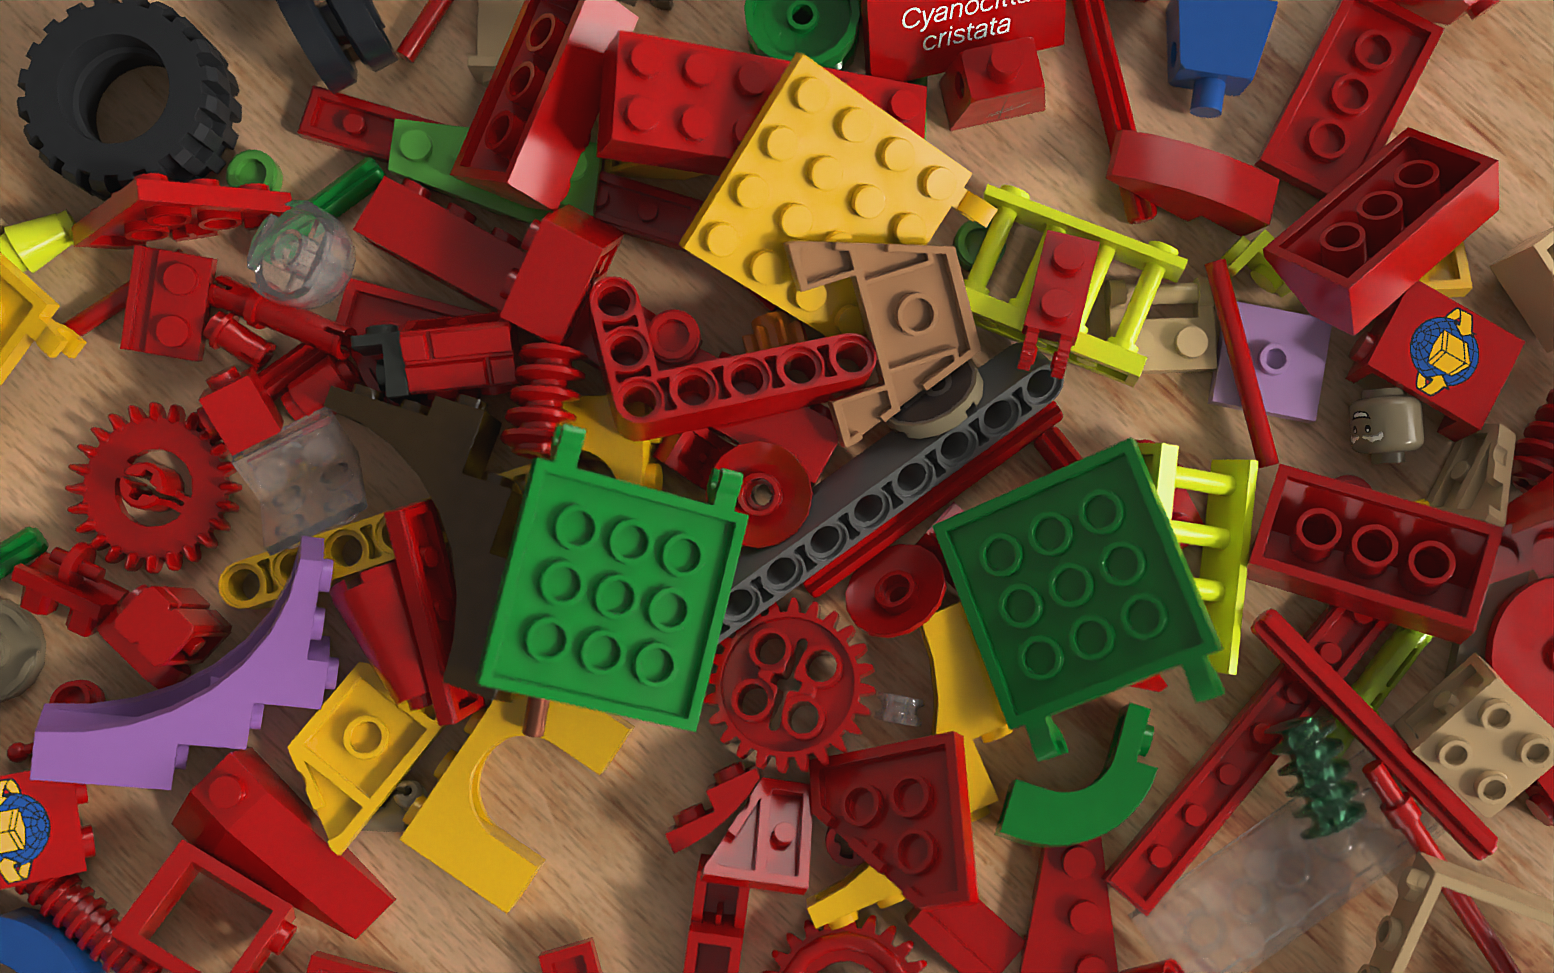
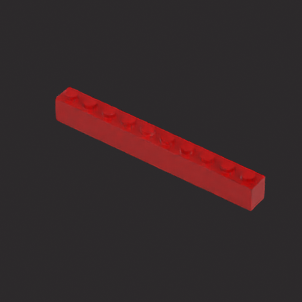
M384 175L354 226L353 231L368 244L492 312L502 311L506 302L505 299L500 297L502 286L513 268L520 270L527 253L519 249L522 242L498 227H494L491 233L474 225L477 218L473 214L452 202H449L445 209L430 201L432 193L413 180L404 178L402 183L399 184ZM588 297L571 336L560 345L587 355L589 359L581 361L601 371L589 326ZM609 304L601 309L602 312L610 316H619L626 312L622 306L616 304ZM641 306L648 328L649 323L656 315ZM699 348L697 354L690 361L681 365H667L656 358L655 361L658 371L732 357L733 355L721 351L717 358ZM620 353L612 358L617 364L623 366H631L639 361L635 355L630 353ZM738 380L732 383L734 389L742 394H753L758 391L754 384L746 380ZM686 391L679 395V398L685 404L691 406L700 405L705 402L704 397L695 391ZM822 404L812 405L810 408L803 407L708 427L713 433L736 446L758 440L780 444L799 458L809 473L812 488L816 486L839 444L830 409Z

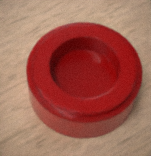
M677 309L665 310L657 314L649 323L647 330L654 357L660 362L667 365H681L690 361L697 354L701 344V334L697 322L688 313Z

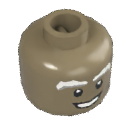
M1399 388L1361 391L1362 399L1352 402L1349 406L1352 449L1360 454H1371L1372 464L1406 462L1405 451L1417 450L1424 443L1421 401L1413 396H1408L1405 391Z

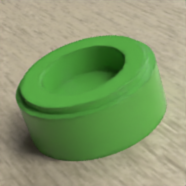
M245 150L234 156L228 164L226 181L229 187L237 188L244 184L261 183L268 185L270 191L280 192L283 184V174L279 165L268 154L260 150Z
M969 220L959 228L954 238L953 246H955L959 264L965 270L971 271L992 221H990L987 227H983L977 222ZM1006 242L1004 244V247L1001 251V254L998 258L996 265L1000 262L1005 253Z

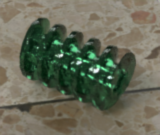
M1305 716L1278 723L1264 731V734H1277L1283 738L1281 742L1270 749L1271 755H1283L1290 758V762L1278 769L1277 773L1279 776L1297 778L1298 782L1285 791L1286 797L1304 798L1305 804L1292 812L1295 819H1311L1313 825L1299 834L1300 838L1304 840L1318 839L1339 833L1352 827L1367 814L1365 803L1351 800L1359 793L1358 783L1354 780L1342 779L1352 771L1350 761L1334 758L1344 750L1343 741L1335 737H1326L1337 726L1335 719L1332 717Z

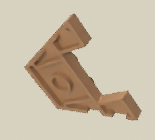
M788 241L783 243L796 291L803 292L851 277L867 339L872 342L876 350L877 361L875 369L879 380L878 383L827 399L840 446L848 448L863 439L862 435L881 421L886 422L898 413L900 407L922 390H929L981 351L955 246Z

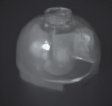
M292 200L284 204L291 209L285 211L280 217L271 213L263 220L252 238L247 256V268L255 271L257 284L250 283L257 293L280 306L303 310L316 309L331 303L344 291L352 277L356 262L355 246L344 224L333 215L308 200Z

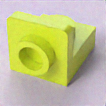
M1266 229L1251 241L1244 235L1241 236L1221 257V259H1226L1230 278L1247 265L1252 270V279L1263 290L1269 293L1276 292L1281 298L1290 293V288L1265 259L1263 254V248L1275 238Z

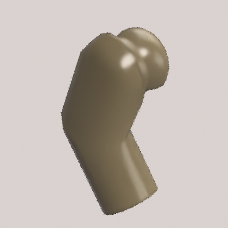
M408 779L401 781L396 786L397 790L378 809L361 831L402 832L406 830L409 825L404 823L402 819L417 797L422 795L427 797L425 787L416 780Z

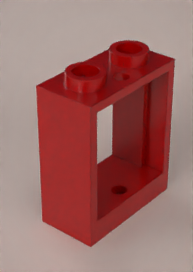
M182 839L112 931L111 937L120 947L163 973H202L149 941L200 872L270 914L230 971V973H260L259 970L270 954L274 953L279 956L297 930V926L292 924L296 918L293 906Z

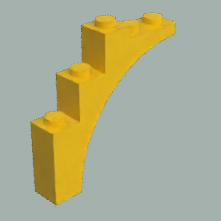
M957 601L937 610L928 622L919 627L929 658L934 699L931 735L955 731L964 737L971 822H974L990 813L988 805L999 801L973 739L981 736L983 743H989L1012 733L1013 730L1008 728L962 603ZM863 862L843 879L807 898L806 902L815 928L829 924L831 930H835L859 918L857 911L876 902L880 909L886 908L906 898L901 894L902 891L883 874L876 872L867 862Z

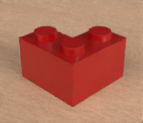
M570 204L553 213L548 212L542 221L535 219L522 241L521 249L527 251L520 270L517 268L511 270L502 286L500 297L505 299L506 302L500 317L551 343L562 344L571 336L592 287L599 280L605 278L625 232Z

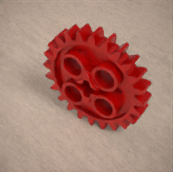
M791 598L787 612H782L777 602L768 607V615L762 616L758 614L749 624L743 625L736 630L737 634L733 638L727 637L721 641L720 644L725 650L722 655L715 654L713 664L718 667L717 673H710L708 684L714 686L716 692L705 696L703 703L708 706H718L720 710L708 721L712 726L727 724L728 728L720 738L723 744L728 745L738 739L741 740L736 753L737 757L744 760L756 750V767L764 770L771 758L775 757L777 770L780 773L786 774L791 759L796 760L802 772H808L809 756L815 755L826 766L829 764L827 748L833 745L843 753L848 751L842 739L845 732L859 737L863 734L853 722L855 716L871 717L872 711L860 703L861 697L876 695V689L871 685L862 683L861 678L871 675L875 672L872 664L857 662L858 659L865 655L868 649L865 643L849 646L848 643L853 639L856 630L852 625H849L837 631L836 628L840 616L835 610L828 614L824 620H821V606L818 602L814 601L809 606L806 614L801 613L800 603L797 598ZM771 639L783 640L786 645L783 658L775 664H764L760 658V651L764 643ZM805 640L808 645L794 673V678L801 684V688L798 692H788L784 701L779 728L772 731L770 723L777 713L779 705H781L784 694L777 687V682L779 679L788 680L790 678L795 663L796 649L799 642ZM823 655L834 658L837 664L836 671L829 680L818 682L810 678L809 669L814 659ZM756 688L764 689L768 697L767 706L764 711L754 716L746 715L742 706L746 693ZM806 705L815 707L819 715L816 727L804 734L795 732L792 726V716L795 711Z

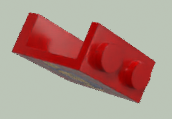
M1418 280L1376 317L1377 319L1370 332L1365 331L1358 338L1349 353V358L1354 363L1345 379L1355 384L1367 375L1374 373L1443 413L1445 416L1437 432L1453 442H1457L1482 429L1525 341Z
M31 770L0 776V890L87 871L85 858L95 857L96 851L92 825H80L78 805L88 803L86 784L30 780Z

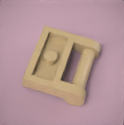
M1196 277L1193 283L1159 285L1151 305L1192 303L1193 318L1145 319L1135 343L1139 348L1137 353L1148 357L1141 374L1212 372L1217 369L1214 300L1208 277ZM1107 280L1105 285L1107 340L1109 337H1115L1124 316L1126 305L1129 304L1136 285H1126L1124 280Z

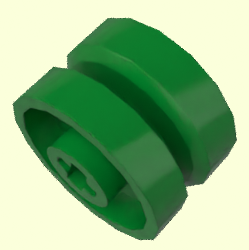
M859 0L745 1L744 11L750 54L792 61L797 52L804 54L821 67L847 71L853 63L859 44Z

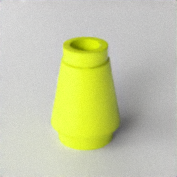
M66 209L58 214L54 213L4 227L5 233L0 235V252L23 273L29 270L34 274L74 244L72 226L76 222Z

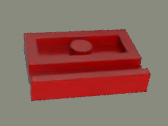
M135 245L120 349L202 362L206 343L203 332L209 322L211 304L208 301V290L211 283L214 284L218 259Z

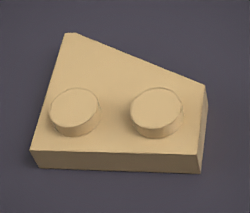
M1484 424L1480 431L1457 441L1426 499L1429 501L1430 506L1504 527L1516 434L1502 424Z

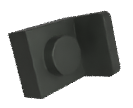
M369 326L366 328V335L350 337L351 348L364 356L383 354V359L377 360L376 376L378 386L382 392L386 391L387 398L399 405L401 399L421 403L420 394L411 395L409 393L405 372L406 365L403 361L398 326Z

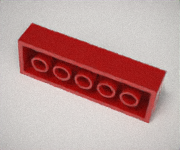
M619 29L604 50L596 157L721 176L791 61ZM822 67L924 139L927 86Z

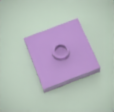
M1237 301L1266 414L1309 424L1315 422L1332 325L1311 315ZM1220 329L1216 352L1217 369L1212 374L1207 404L1243 411L1222 330Z

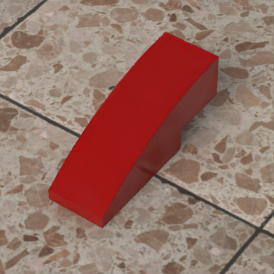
M1125 129L1116 134L1105 177L1187 222L1202 216L1240 237L1270 225L1280 179L1252 165L1222 153L1171 138Z
M701 853L697 869L683 973H739L750 888L700 881L701 872L712 856L709 854Z

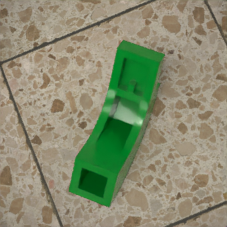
M1131 702L1120 709L1105 764L1098 777L1085 789L1074 792H1056L1018 779L1009 783L994 835L1028 846L1063 847L1094 839L1119 826L1142 803L1154 782L1158 770L1156 767L1137 761L1138 755L1143 757L1147 755L1152 743L1154 726L1147 724L1151 709Z

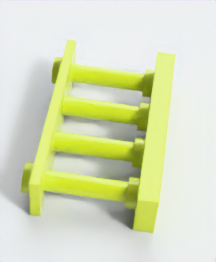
M987 184L983 200L998 210L992 219L968 278L963 279L975 326L1019 343L1024 342L1025 334L1021 333L1047 230L1100 242L1080 329L1076 343L1071 347L1068 362L1134 388L1148 358L1137 353L1139 348L1135 343L1161 280L1164 278L1177 283L1186 267L1188 259L1178 256V250L1166 243L1149 241L1146 244L1029 200V194L1017 187L1001 185L1000 188ZM1014 222L1041 231L1043 235L1016 298H1010L1007 303L989 296L990 291L986 287ZM1114 259L1141 269L1142 273L1115 337H1109L1107 341L1087 334L1089 329L1085 324L1111 261ZM1038 338L1036 346L1039 351L1053 356V353L1057 350L1058 342Z
M1137 443L1178 542L1203 546L1199 578H1194V581L1223 648L1222 651L1207 657L1217 673L1237 675L1259 461L1251 459H1212L1211 471L1209 472L1177 466L1179 446L1166 443ZM1174 488L1208 493L1205 525L1171 520Z

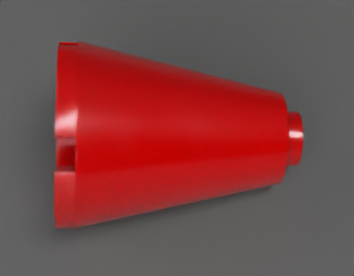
M396 561L359 573L361 585L349 590L345 580L332 586L329 591L334 606L395 704L408 703L410 712L433 705Z

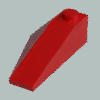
M252 747L246 748V750L230 752L189 792L171 823L193 846L291 904L294 908L354 939H357L396 900L387 888L348 848L342 855H337L330 849L327 842L329 839L320 818Z

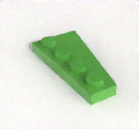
M395 119L388 170L392 175L402 179L408 178L423 187L452 198L457 197L476 204L481 209L500 216L501 214L526 223L529 227L535 219L542 221L548 212L553 213L552 211L522 206L450 175L469 127ZM589 142L585 151L580 155L570 179L569 192L564 200L561 201L558 210L570 204L595 217L603 158L596 157L597 143Z

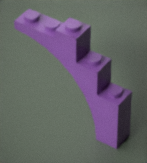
M301 537L291 575L273 608L243 642L215 664L177 684L137 697L92 704L44 703L34 735L30 780L171 790L175 769L186 770L190 745L246 750L249 729H261L264 704L321 709L324 690H335L339 667V658L330 657V636H322L325 608L316 607L318 591L329 592L334 560L324 559V538Z

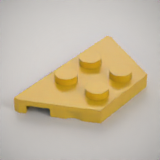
M363 662L357 663L325 701L321 709L314 714L287 746L294 765L304 780L306 793L312 807L317 811L329 840L327 842L330 849L337 855L343 854L396 789V786L405 778L447 726H438L433 705L410 712L408 703L396 705L372 665Z

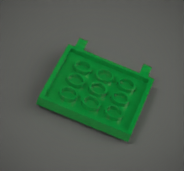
M565 423L562 426L556 425L551 442L550 461L540 458L532 459L475 683L696 732L749 515L734 511L743 482V473L726 468H721V470L712 468L707 484L708 501L707 504L577 469L586 429Z
M1128 438L933 525L1008 728L1013 730L1023 726L1026 727L1032 750L1038 762L1068 753L1065 739L1058 726L1052 720V715L1182 666L1196 703L1205 702L1225 694L1220 678L1207 657L1222 651V645L1136 440Z

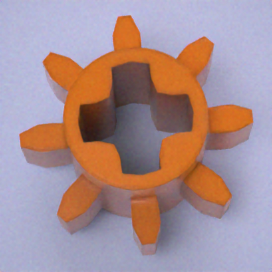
M775 311L758 316L751 322L754 334L742 336L746 354L808 341L802 321L796 320L791 322L789 313L785 311Z

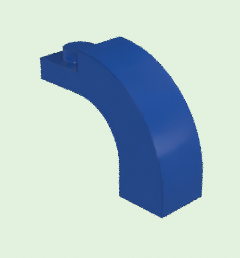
M21 907L0 915V963L10 967L17 973H106L102 969L103 965L100 960L94 962L89 957L91 953L89 948L82 951L77 947L78 938L70 940L64 935L66 931L64 926L56 928L52 924L54 918L52 915L44 917L39 912L40 910L28 907Z

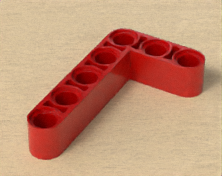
M606 277L599 280L592 287L589 294V326L613 422L617 431L624 438L631 441H647L826 403L827 399L865 387L877 361L876 350L870 340L857 333H845L658 371L640 299L634 285L621 277ZM609 304H616L622 306L626 312L619 316H610L602 312L601 309ZM620 353H630L635 355L639 361L631 366H623L617 364L612 358ZM840 359L851 360L858 365L860 371L847 372L838 365L837 361ZM788 370L802 371L807 375L809 381L806 383H795L786 376L785 372ZM738 380H746L754 384L758 391L753 394H742L734 389L732 383ZM686 391H695L704 397L705 402L700 405L691 406L685 404L679 398V395ZM633 402H643L651 407L652 412L644 417H636L630 415L625 410V407Z

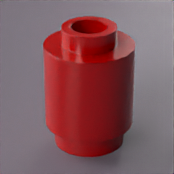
M328 354L288 384L289 391L281 396V401L292 418L303 428L309 429L314 424L322 426L338 414L323 406L330 387L334 386L351 392L353 385L361 384L363 379L358 369L349 359L338 360Z

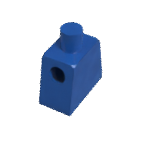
M1171 0L1166 10L1168 82L1173 87L1193 90L1190 113L1201 118L1221 116L1224 95L1239 96L1252 82L1277 10L1278 1Z

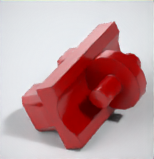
M86 542L77 543L70 551L55 547L51 553H42L30 565L21 563L15 565L11 576L12 581L23 586L20 602L21 608L36 615L47 616L56 611L59 603L70 608L65 623L67 630L82 637H89L98 632L97 626L116 606H120L130 591L104 579L106 569L94 564L97 555L96 548Z

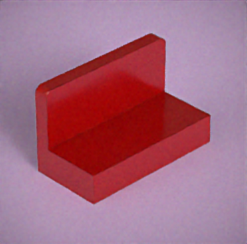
M980 899L979 904L934 911H924L913 906L904 917L908 926L960 973H1002L1024 948L1025 941Z

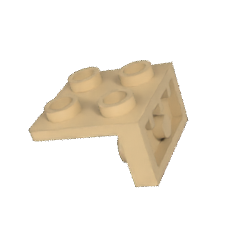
M1473 653L1394 723L1411 751L1486 818H1492L1554 766V728L1511 690L1491 666L1476 653Z

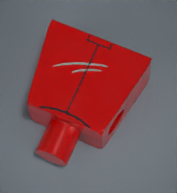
M1027 36L964 50L958 53L939 81L950 131L1042 112L1046 109L1045 84L1033 37ZM961 88H964V96L961 92Z

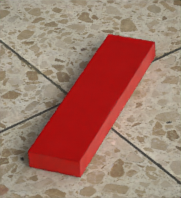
M432 498L389 510L384 512L438 726L456 724L485 707V701L481 695L443 682L454 640L457 591L436 507Z

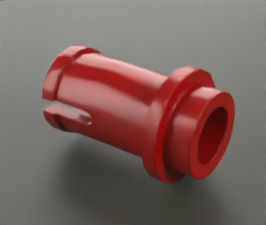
M223 311L217 312L209 320L203 332V336L209 340V347L214 350L224 349L248 366H253L256 372L261 371L269 363L274 355L272 352L276 350L274 343L268 342L239 323V316L232 312L229 314Z

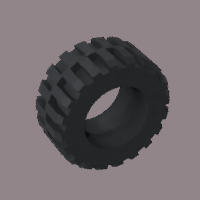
M93 0L95 6L87 8L81 2L66 10L69 15L60 23L53 19L43 29L47 35L40 44L32 43L26 54V57L31 60L28 70L21 68L17 84L19 88L25 91V97H18L17 99L18 115L29 123L24 125L23 132L29 144L39 150V158L64 179L105 202L111 197L112 193L120 191L132 182L133 178L137 175L158 173L166 175L168 181L187 183L194 179L204 178L211 170L218 175L227 164L221 156L226 148L230 150L235 149L239 137L232 129V124L242 121V105L234 98L240 92L236 77L228 70L229 64L217 48L186 17H181L172 7L159 1L150 4L147 0H122V3L118 0ZM144 66L166 68L169 78V95L165 109L158 121L148 131L135 139L121 143H102L97 130L96 118L99 102L108 86L116 78L135 68Z

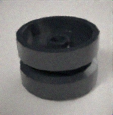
M276 0L307 58L333 94L357 82L358 70L347 48L352 46L366 68L374 72L398 61L394 48L383 30L386 26L372 0H325L321 3L319 0Z

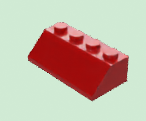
M525 0L450 175L522 206L552 212L557 211L561 201L564 200L569 192L570 179L580 155L585 151L590 142L591 130L600 111L604 50L619 29L633 32L639 17L616 0Z
M1407 127L1263 248L1264 257L1312 316L1355 336L1499 211V160Z
M1279 464L1250 553L1246 579L1461 645L1476 631L1504 527Z

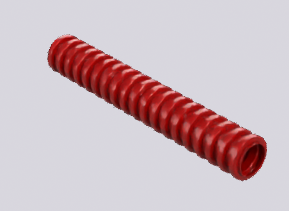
M66 875L15 886L14 890L18 894L23 895L27 893L29 895L27 899L29 904L32 906L41 905L39 912L44 917L51 915L54 917L52 924L56 928L64 926L66 928L64 935L70 940L78 938L77 947L82 951L89 948L91 950L89 957L94 962L102 960L104 962L102 969L105 972L162 973L115 942L110 934L120 922L118 920L120 913L115 908L107 910L108 902L102 897L95 899L93 897L95 891L90 886L82 888L83 880L78 875L73 877Z

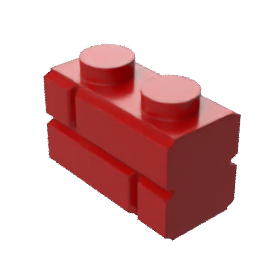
M501 311L407 321L399 332V340L403 361L406 365L405 372L409 393L411 395L426 393L427 399L434 401L435 396L445 399L454 398L459 394V390L479 388L482 395H498L510 391L512 384H519L514 374L516 368L523 365V361L519 356L520 343L518 341L517 325L500 317Z
M146 584L138 586L123 599L120 604V608L123 611L114 619L115 623L113 625L130 644H139L137 650L154 667L203 663L232 633V625L217 610H209L211 604L194 588L148 587Z

